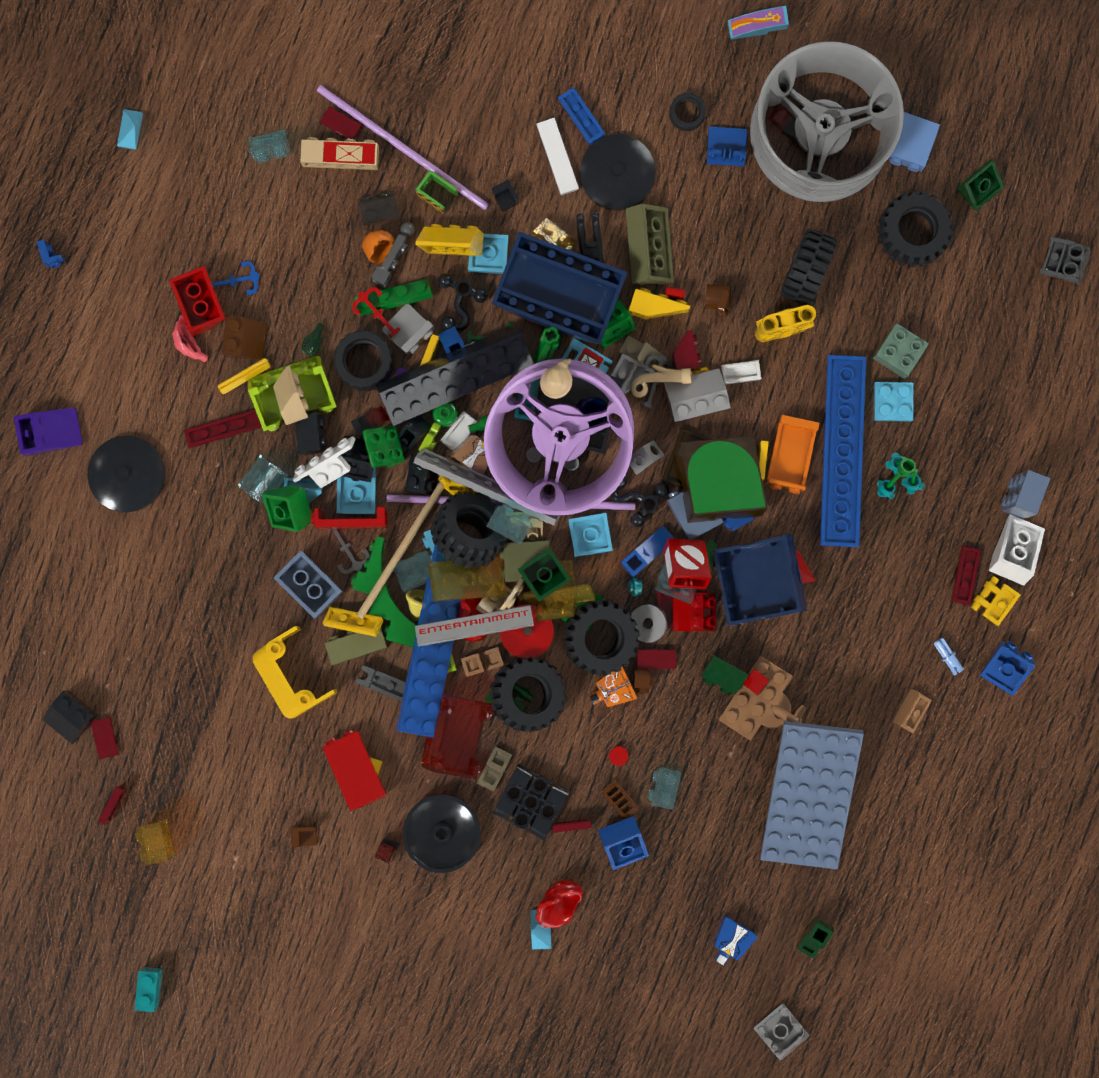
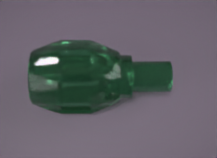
M318 323L315 330H312V332L305 336L301 348L304 354L313 356L318 352L321 346V333L325 327L322 323Z

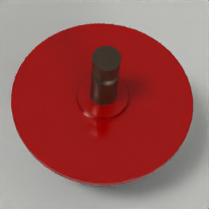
M523 604L514 608L531 606L534 626L500 632L502 644L507 651L516 657H537L549 648L553 640L554 627L552 620L543 609L535 605Z

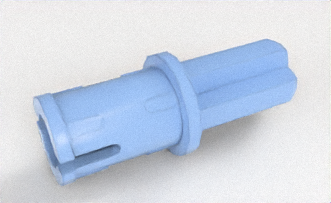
M944 638L934 642L935 647L943 657L942 661L946 662L953 675L964 670L955 656L956 653L952 652Z

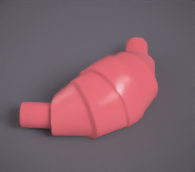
M183 315L179 316V320L176 322L174 332L172 333L175 348L184 356L206 362L208 355L201 352V348L197 345L193 335L189 333Z

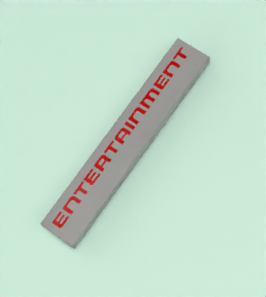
M524 606L415 626L419 647L534 626L531 606Z

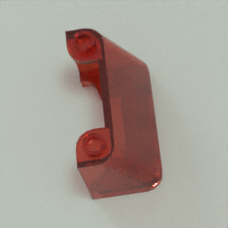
M443 693L434 738L426 736L421 761L422 767L435 773L477 780V776L481 771V765L475 759L482 722L488 721L493 715L492 703Z

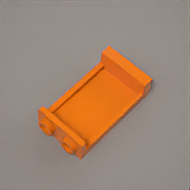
M786 415L780 416L766 484H769L770 488L781 490V487L789 489L788 492L795 494L805 491L815 436L820 423Z

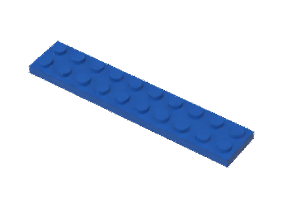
M827 356L820 546L859 547L866 357Z
M437 544L434 546L418 625L457 619L461 606V597H463L469 568H464L460 564L457 566L450 559H445L444 554L439 553L437 550ZM415 637L396 731L434 738L454 640L418 647L417 638Z

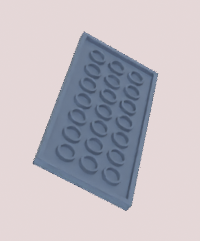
M784 721L760 860L838 869L864 736L863 730Z

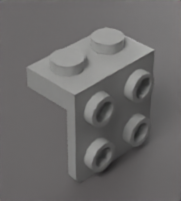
M409 304L404 305L388 322L394 329L397 327L401 329L390 339L407 356L411 353H416L421 347L420 344L424 340L427 341L434 334L433 331L435 330L434 326L429 321H426ZM386 325L382 328V331L389 337V334L392 332Z

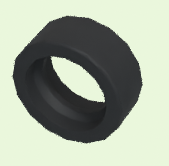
M694 93L679 94L670 105L669 117L671 123L681 131L695 130L704 120L706 107L703 100ZM685 101L694 103L698 108L697 118L690 123L680 121L676 114L678 105Z

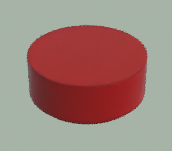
M614 747L609 753V759L612 764L622 766L628 760V752L623 747Z

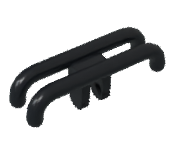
M597 211L592 213L594 242L586 243L584 215L578 213L576 221L580 254L591 259L596 258L597 261L604 263L599 213Z

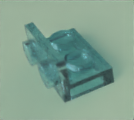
M658 767V771L654 770L652 781L655 782L654 789H650L648 801H651V806L674 809L682 772Z

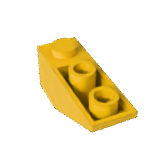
M640 288V290L635 289L629 313L630 315L647 320L687 313L690 306L683 300L676 299V301H673L667 295L658 294L657 296L651 294V291L648 289Z

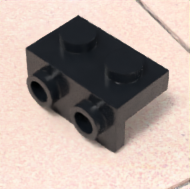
M411 454L405 491L431 496L437 487L438 474L415 464L414 460L417 454Z

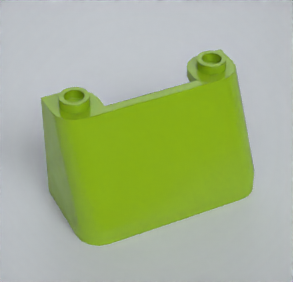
M314 356L257 375L248 380V392L263 431L277 430L282 420H284L273 386L288 366H290L292 373H297L300 382L297 385H301L305 396L302 399H306L309 407L306 412L318 409V411L328 413L337 407L320 356Z

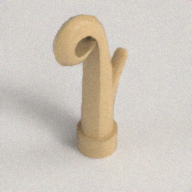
M653 364L652 368L658 372L644 374L633 380L631 393L635 397H644L648 392L647 382L692 384L691 368L673 370ZM639 384L643 386V390L641 392H638L636 390Z

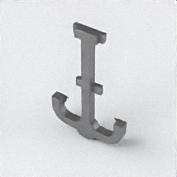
M332 529L342 545L339 548L340 551L345 550L353 563L352 567L348 570H344L342 564L337 566L338 569L344 574L360 571L366 559L370 558L369 552L366 548L362 550L363 554L366 555L365 559L361 562L356 561L348 549L351 546L350 543L345 544L337 529Z

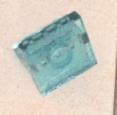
M260 455L238 486L255 500L264 504L262 498L264 491L279 488L288 474Z

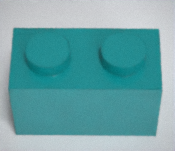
M143 967L138 971L135 1011L155 1012L159 1008L163 969Z

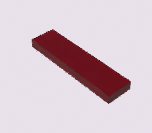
M254 409L185 429L184 433L188 447L192 449L260 429L262 425Z

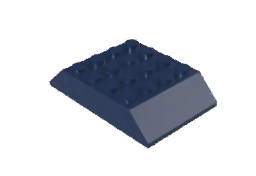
M519 231L491 304L510 314L547 328L554 327L558 332L576 339L600 345L627 272Z

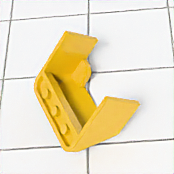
M295 626L269 641L253 655V663L282 714L287 718H296L338 693L337 689H334L318 699L309 690H301L294 694L276 663V660L281 658L286 651L283 640L302 630L300 626Z

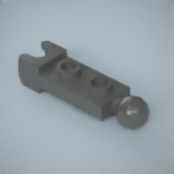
M410 222L402 224L400 228L401 234L395 240L382 266H377L371 276L373 282L386 288L392 277L390 274L391 270L394 271L398 266V257L400 254H404L408 247V244H406L407 238L415 233V226Z
M362 665L361 669L367 672L368 677L365 680L357 679V684L402 701L405 681Z

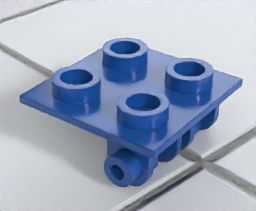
M709 126L707 164L744 167L747 129Z

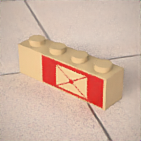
M308 137L307 140H301L300 162L303 167L378 170L379 146L373 140L356 142L354 139L337 141L334 138H326V141Z

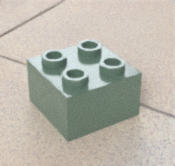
M896 323L872 359L905 379L909 376L929 343Z

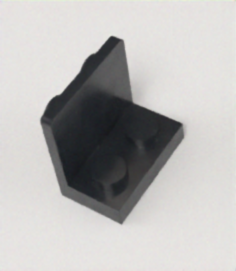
M344 436L343 439H349L352 436ZM354 437L355 442L352 448L341 454L351 466L350 471L342 476L371 483L374 468L371 467L365 440Z

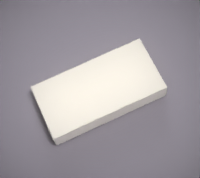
M759 360L721 365L725 385L762 379Z
M463 411L456 423L450 427L440 441L453 451L472 433L469 432L468 425L475 424L477 421Z

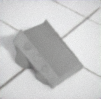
M781 1004L754 1027V1030L779 1060L784 1059L810 1036L784 1004Z

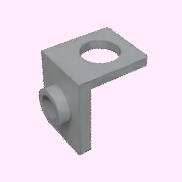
M653 440L632 454L629 465L637 475L662 458L664 454ZM650 447L656 450L657 455H654L651 452Z

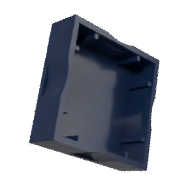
M783 535L745 545L713 550L717 574L723 591V604L728 626L808 611L792 535Z

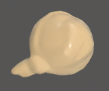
M571 359L563 360L543 373L540 386L546 396L557 399L565 396L570 391L573 380L568 366Z

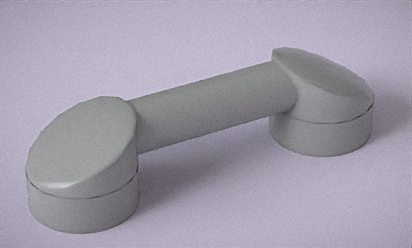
M532 447L527 451V459L530 462L546 461V457L536 447ZM575 458L567 461L564 466L567 470H576L579 466V460Z

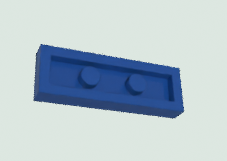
M574 87L558 97V101L589 146L605 136V132Z

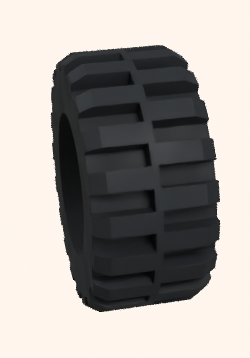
M910 191L909 194L903 193L897 199L892 200L883 211L879 219L880 224L877 227V233L880 235L878 242L883 244L882 251L884 253L888 252L891 255L889 257L890 260H898V264L901 266L908 264L911 268H915L916 265L922 267L926 266L927 263L935 261L951 243L950 239L954 233L952 230L954 221L950 220L952 214L950 209L945 210L946 204L943 201L939 203L936 200L938 197L934 194L930 197L927 196L928 192L921 191L920 194H917V191ZM910 213L918 214L929 222L932 229V237L928 243L917 246L906 242L902 238L898 223L904 215Z
M806 229L781 288L780 294L783 298L803 306H811L835 251L837 241L834 237L814 229Z
M464 492V494H454V496H450L443 502L431 523V535L433 536L434 545L437 544V550L439 553L444 554L445 559H450L457 566L459 564L463 565L464 568H470L471 566L473 568H480L481 565L486 566L496 558L507 541L509 533L507 529L508 523L507 520H504L505 515L503 512H500L498 510L499 507L491 503L489 498H483L477 493L472 495L471 492ZM457 522H466L473 525L480 532L482 539H475L463 533Z
M604 600L587 601L585 605L577 606L576 611L569 614L568 617L570 619L568 623L565 622L564 628H566L565 633H562V639L565 640L563 644L564 650L568 652L567 656L576 666L594 675H611L613 671L617 673L621 671L622 666L627 667L630 664L628 660L630 657H635L634 649L639 647L637 637L640 635L639 630L635 627L637 626L635 619H632V614L619 604ZM596 620H608L615 626L616 642L606 654L594 655L586 648V631Z
M537 657L515 659L502 666L500 672H497L494 676L495 681L491 682L490 688H492V693L489 694V699L493 701L491 705L492 710L497 712L495 716L498 720H502L505 726L512 727L513 730L524 732L539 731L551 726L552 722L557 721L559 718L558 714L563 712L565 708L563 702L567 700V695H564V690H567L566 684H562L561 680L564 678L561 673L557 674V668L554 665H549L548 661L544 659L539 660ZM524 676L535 678L543 689V702L540 708L532 713L520 711L512 698L515 682Z

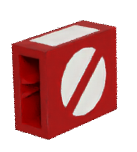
M668 538L663 553L669 587L707 589L712 577L705 541Z

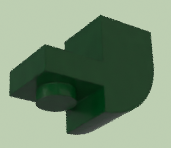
M816 917L809 923L806 928L807 931L797 945L799 951L813 959L821 947L825 948L834 933L832 926Z

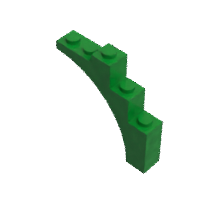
M377 536L376 540H372L369 549L372 551L371 557L367 558L364 564V569H367L366 573L358 571L357 574L353 575L351 581L353 590L370 594L383 573V551L386 539ZM385 583L369 608V615L391 621L390 624L386 625L384 631L386 640L413 648L416 637L415 626L418 625L410 621L399 610L391 598Z

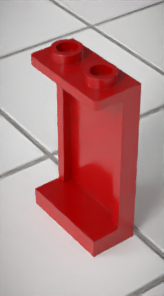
M377 507V519H323V511L319 508H314V513H311V523L318 530L388 529V510L385 507Z
M354 729L344 733V737L341 739L333 738L328 740L326 746L322 747L348 808L352 812L388 796L363 743L361 733L354 731Z

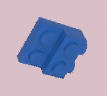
M1001 641L992 653L991 659L981 671L980 676L1014 696L1035 667V661L1030 653L1026 651L1021 653L1016 650L1017 646L1012 642L1007 641L1005 643Z

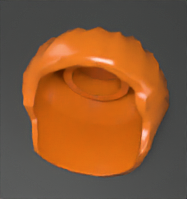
M383 230L369 232L362 242V248L368 260L372 263L384 262L394 244V238L389 232Z

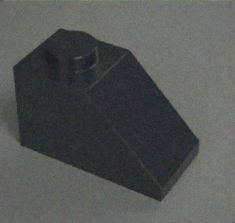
M419 415L408 421L398 434L404 459L421 442L432 427Z

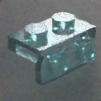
M427 551L419 552L411 558L399 561L394 568L404 593L427 583L431 565V558Z

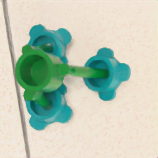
M893 453L891 455L892 458L885 464L887 469L894 471V478L891 481L879 480L876 483L878 486L877 494L880 497H888L889 499L895 497L893 492L896 490V486L894 483L900 476L906 477L902 479L901 484L906 487L908 494H914L915 491L924 489V483L921 482L920 477L917 475L918 470L916 469L915 462L900 456L898 453Z

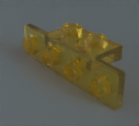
M589 584L561 587L540 602L532 591L523 592L518 595L522 605L530 604L537 606L535 616L538 621L574 617L578 602L594 601L596 597Z

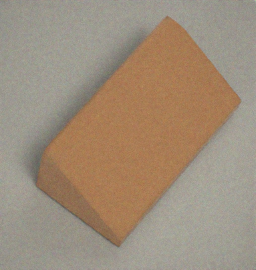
M911 689L893 722L905 730L914 733L932 700L920 692Z

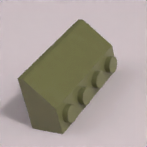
M647 204L626 208L632 284L655 285L674 283L668 208Z

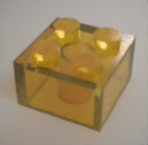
M168 819L146 823L137 827L135 836L137 842H140V859L145 863V866L168 861L176 857Z

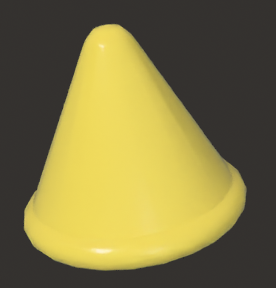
M412 589L406 593L413 622L419 621L425 594L424 590Z

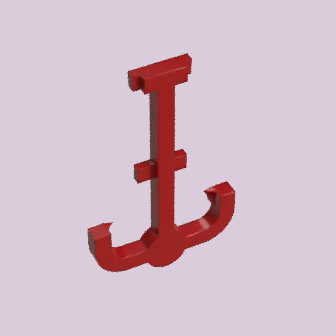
M376 287L369 288L366 292H360L358 299L352 305L353 312L358 316L361 311L356 309V305L359 302H365L375 313L373 315L374 319L379 317L392 332L389 334V337L392 338L401 329L399 327L394 329L381 315L384 311L382 309L378 311L368 300V294L372 291L377 292L378 297L383 293Z

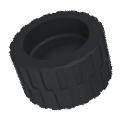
M357 330L347 334L346 337L340 340L339 345L335 349L334 365L341 379L349 387L365 392L376 390L375 385L391 377L394 368V358L387 342L375 332ZM361 344H370L375 346L381 353V368L375 375L369 378L355 377L347 368V356L354 347Z

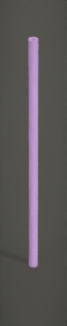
M322 85L318 87L317 92L424 168L433 171L457 188L458 192L484 210L488 208L489 204L325 87Z

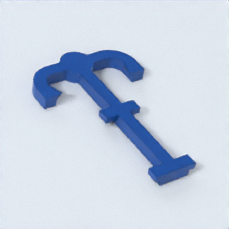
M244 261L241 262L242 268L244 266L251 267L249 276L234 278V275H230L229 280L214 282L212 285L213 287L231 284L232 287H235V283L251 280L254 283V289H247L246 292L247 295H253L258 291L260 276L255 271V266L251 262Z

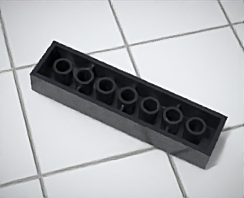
M514 325L375 386L392 425L395 426L520 372L533 365V361L522 332L517 325Z

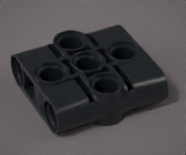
M518 764L492 813L514 824L517 828H521L544 840L570 791L529 768ZM534 774L535 777L533 778V780H532V782H531L529 788L526 789V786H527L529 780L531 779L532 775ZM537 780L545 781L546 786L544 789L538 790L535 787ZM550 784H552L553 786H552V788L550 789V791H549V793H548V795H547V797H546V799H545L544 796H545V794H546V792H547V790H548ZM510 788H517L520 792L519 796L512 798L508 793ZM534 797L537 803L535 806L529 807L526 805V799ZM516 805H518V808L512 820L509 819L514 808L516 807ZM551 806L554 810L553 814L545 816L542 812L544 807ZM519 814H525L527 822L519 824L516 817ZM536 815L530 829H527L533 816Z

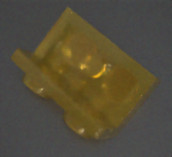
M548 218L531 235L567 250H570L576 242Z

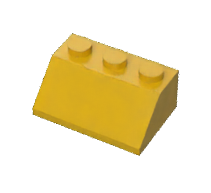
M431 224V227L423 228L415 245L428 254L482 256L484 233L475 226H467V229L456 225H449V228H443L441 225Z

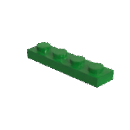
M428 278L380 290L383 294L379 297L377 292L368 294V300L378 311L433 298ZM359 302L356 305L357 310L361 311L359 316L374 313L365 302Z

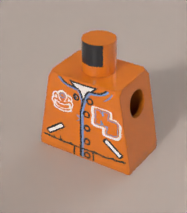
M621 667V671L617 673L613 671L611 675H605L595 682L599 690L589 694L593 705L604 700L607 707L637 699L623 667Z

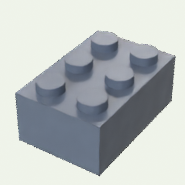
M1030 470L1011 477L1007 484L1009 488L1008 493L1001 500L1000 505L1003 506L1001 511L1021 519L1037 515L1050 478Z
M300 551L274 577L314 619H318L344 593L304 551Z

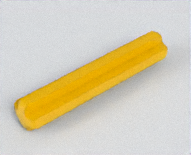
M263 358L218 384L220 392L226 394L250 378L271 367L270 363L266 358Z

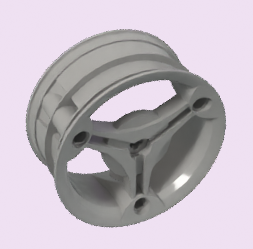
M818 42L791 52L772 69L766 78L752 114L750 139L753 154L759 167L766 177L779 189L806 201H836L859 192L879 173L899 141L904 120L903 101L900 90L885 65L875 56L857 46L841 42ZM827 72L852 80L870 98L866 106L845 110L841 105L831 100L821 99L810 102L792 87L797 77L809 73ZM787 97H791L802 109L797 108ZM781 103L796 119L794 123L795 139L798 145L807 152L805 170L794 171L774 152L767 138L765 127L768 106H775ZM872 109H879L880 112L875 113ZM866 113L867 117L851 122V117ZM870 123L876 130L880 131V140L875 156L870 164L861 172L843 180H835L830 176L821 174L826 157L837 154L845 147L852 130ZM813 156L820 157L816 172L810 171Z

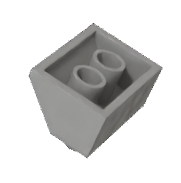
M719 368L693 374L692 384L664 382L670 413L674 422L731 408L727 389Z

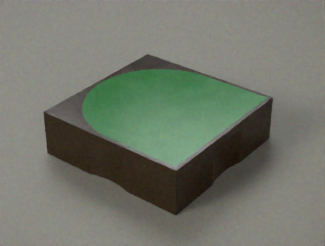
M754 436L681 442L678 444L674 452L678 474L683 486V501L687 523L714 521L721 518L760 517L765 513L768 507Z

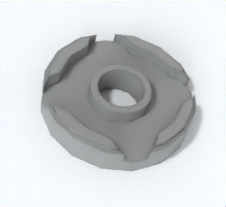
M647 604L637 607L632 612L631 618L635 619L637 623L635 627L639 630L640 636L637 637L638 640L645 643L654 642L661 639L666 633L668 622L664 611L660 607ZM646 618H650L653 621L651 629L646 628L644 625Z

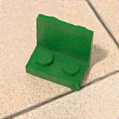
M619 299L616 301L600 343L604 349L636 330L630 313Z
M396 425L366 429L362 432L372 468L381 466L392 468L405 462Z

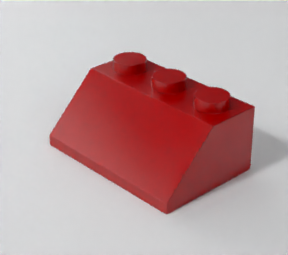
M205 266L169 279L189 333L193 336L213 329L226 319Z

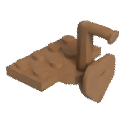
M762 656L758 658L749 674L753 669H756L770 681L759 696L742 685L719 718L720 722L751 742L762 726L778 728L783 726L784 721L801 723L806 707L801 705L794 715L791 714L792 705L784 691L793 679V676Z

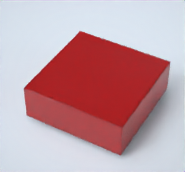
M666 287L665 295L669 299L683 300L685 291Z
M753 669L743 685L759 696L770 681L756 669Z

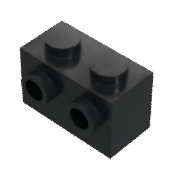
M317 412L307 413L308 418L295 422L298 453L304 456L324 453L328 446V440L324 432L326 420L322 414Z

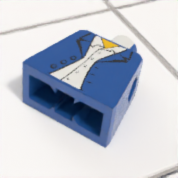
M724 915L713 942L714 947L720 950L714 960L724 966L730 956L739 960L754 943L758 935Z

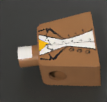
M484 433L480 438L476 435H470L448 457L460 465L484 474L488 467L484 450Z

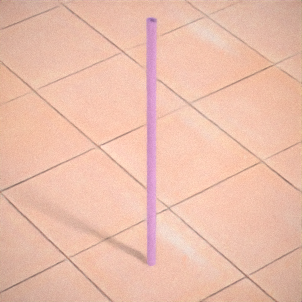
M387 494V502L426 503L430 496ZM439 496L435 504H443L450 496ZM489 498L491 503L497 506H505V503ZM602 501L591 509L635 510V502L617 503Z

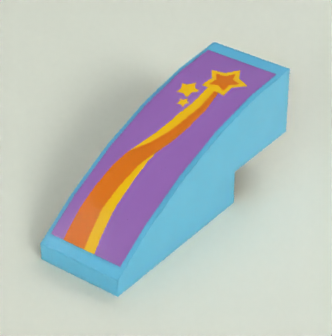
M786 6L765 9L728 20L730 40L766 35L771 31L787 29L789 25Z

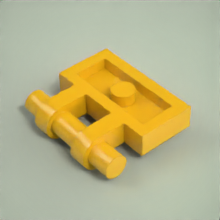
M992 576L990 581H986L984 584L985 588L980 595H976L974 598L975 602L971 608L978 611L980 606H983L985 610L981 615L996 626H999L1020 597V594L1006 584H1003L999 589L995 586L999 579ZM990 592H993L995 596L989 603L985 599Z

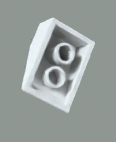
M1010 514L994 550L989 571L1025 585L1034 576L1045 529Z

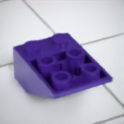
M76 408L14 416L20 454L24 456L83 445Z

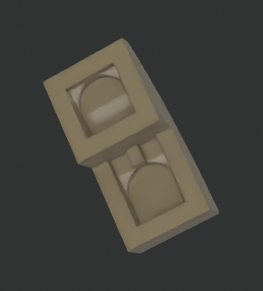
M495 746L477 784L494 792L512 755Z

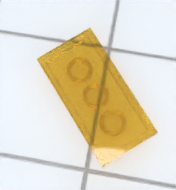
M496 557L486 566L481 565L480 568H473L472 566L464 568L463 565L459 564L457 566L453 564V561L429 562L427 564L434 602L498 597L507 594L500 557Z

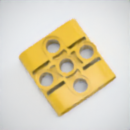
M804 305L767 315L763 319L756 321L755 337L760 342H767L801 333L806 329L814 327L813 320L816 317V310L810 305Z

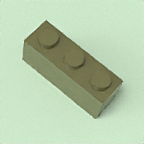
M382 626L377 637L349 631L346 632L347 636L345 637L333 636L328 638L329 642L324 643L331 665L388 648Z

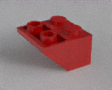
M673 593V631L716 632V593Z

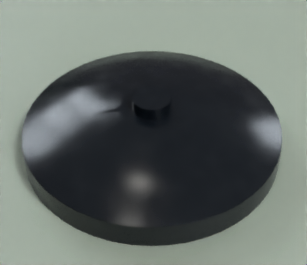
M614 134L598 139L586 150L580 165V181L586 195L595 204L608 210L621 211L640 204L649 195L655 180V163L650 151L639 140L627 135Z
M133 436L115 437L103 443L91 457L87 473L88 483L95 498L105 507L118 512H136L152 504L161 493L165 482V466L159 452L148 442Z
M436 794L419 801L410 810L403 825V843L408 855L418 866L430 872L447 873L463 867L472 859L480 842V824L475 812L465 801L448 794Z

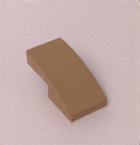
M500 647L461 658L466 677L505 665Z

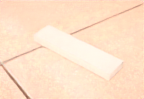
M555 118L537 123L536 125L560 195L579 190Z

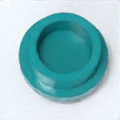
M635 577L628 582L627 586L628 593H631L632 597L642 593V581L637 580Z

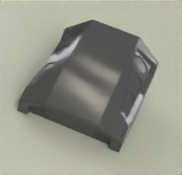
M1051 237L1049 250L1044 265L1040 269V274L1064 279L1079 285L1084 277L1089 261L1090 247L1070 240Z

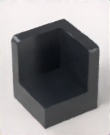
M509 180L491 188L492 194L502 212L519 204V199Z

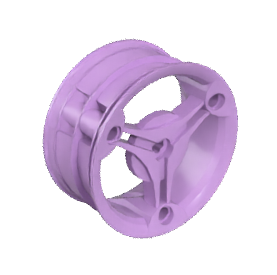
M551 359L533 364L515 375L501 391L487 418L484 432V450L491 474L510 498L535 512L549 515H570L591 509L615 491L623 480L631 461L634 420L626 396L617 383L606 373L595 366L571 359L568 366L571 375L585 380L601 390L609 399L606 410L583 414L574 406L555 404L548 407L530 394L531 382L540 379L543 373L550 367L566 360ZM513 393H521L523 397L517 399L513 396ZM526 398L541 411L539 415L523 403ZM517 407L521 408L533 421V442L537 450L546 457L545 476L534 483L527 480L516 470L508 458L503 444L502 425L505 412H509ZM615 413L619 415L621 419L615 420L612 418L611 414ZM607 416L608 421L589 426L588 421ZM611 427L621 438L620 447L612 465L600 478L589 485L574 490H567L566 486L559 481L565 462L577 458L584 452L588 446L591 434ZM559 431H563V435H566V437L563 436V438L560 439L558 438L559 435L556 434V432L559 433ZM552 461L559 462L556 479L548 478ZM552 485L555 491L549 493L545 490V486Z

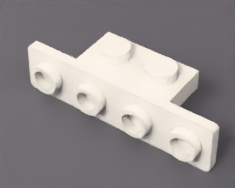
M354 436L349 439H342L336 447H329L324 451L323 455L315 456L305 466L302 464L297 467L292 480L296 483L309 475L322 488L349 472L351 466L341 454L352 448L355 442Z

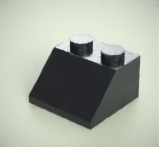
M66 690L62 691L50 705L43 721L73 745L97 717V714L73 693Z

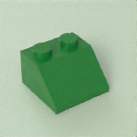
M289 485L261 493L271 527L299 532L311 524V509L304 487Z

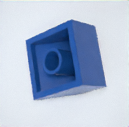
M634 816L598 830L613 870L649 856Z

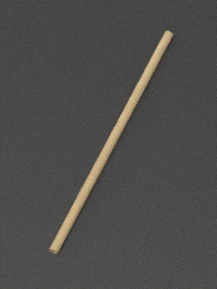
M438 483L356 614L361 619L366 615L444 490L443 483Z

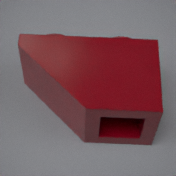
M692 330L685 334L672 354L675 370L691 368V371L698 370L699 365L702 364L700 353H696L695 346H698L696 334L693 335Z

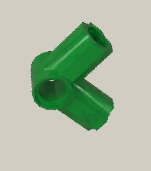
M556 328L544 329L539 341L540 345L532 360L533 364L551 359L554 352L557 351L563 336L558 334Z

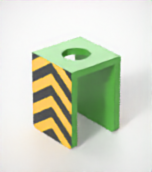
M430 170L416 188V193L418 197L444 214L445 207L427 195L424 190L432 180L456 197L458 196V190Z

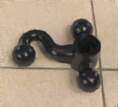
M443 273L438 278V284L442 288H454L456 297L453 305L456 312L462 317V322L456 323L452 316H446L442 319L441 326L444 330L454 326L457 331L464 330L469 325L470 317L461 306L463 297L471 295L476 302L484 303L488 299V292L484 288H472V284L468 280L455 281L450 274ZM462 282L468 286V291L465 294L460 293L458 290V286Z
M624 476L620 485L610 496L617 503H624L633 498L637 499L641 503L642 509L631 515L630 522L634 527H641L645 523V516L647 514L651 515L657 512L658 500L668 495L669 487L665 483H658L654 488L655 493L653 495L644 496L638 491H631L620 496L617 493L618 489H622L627 485V478ZM649 500L655 503V507L650 510L644 507L645 502Z

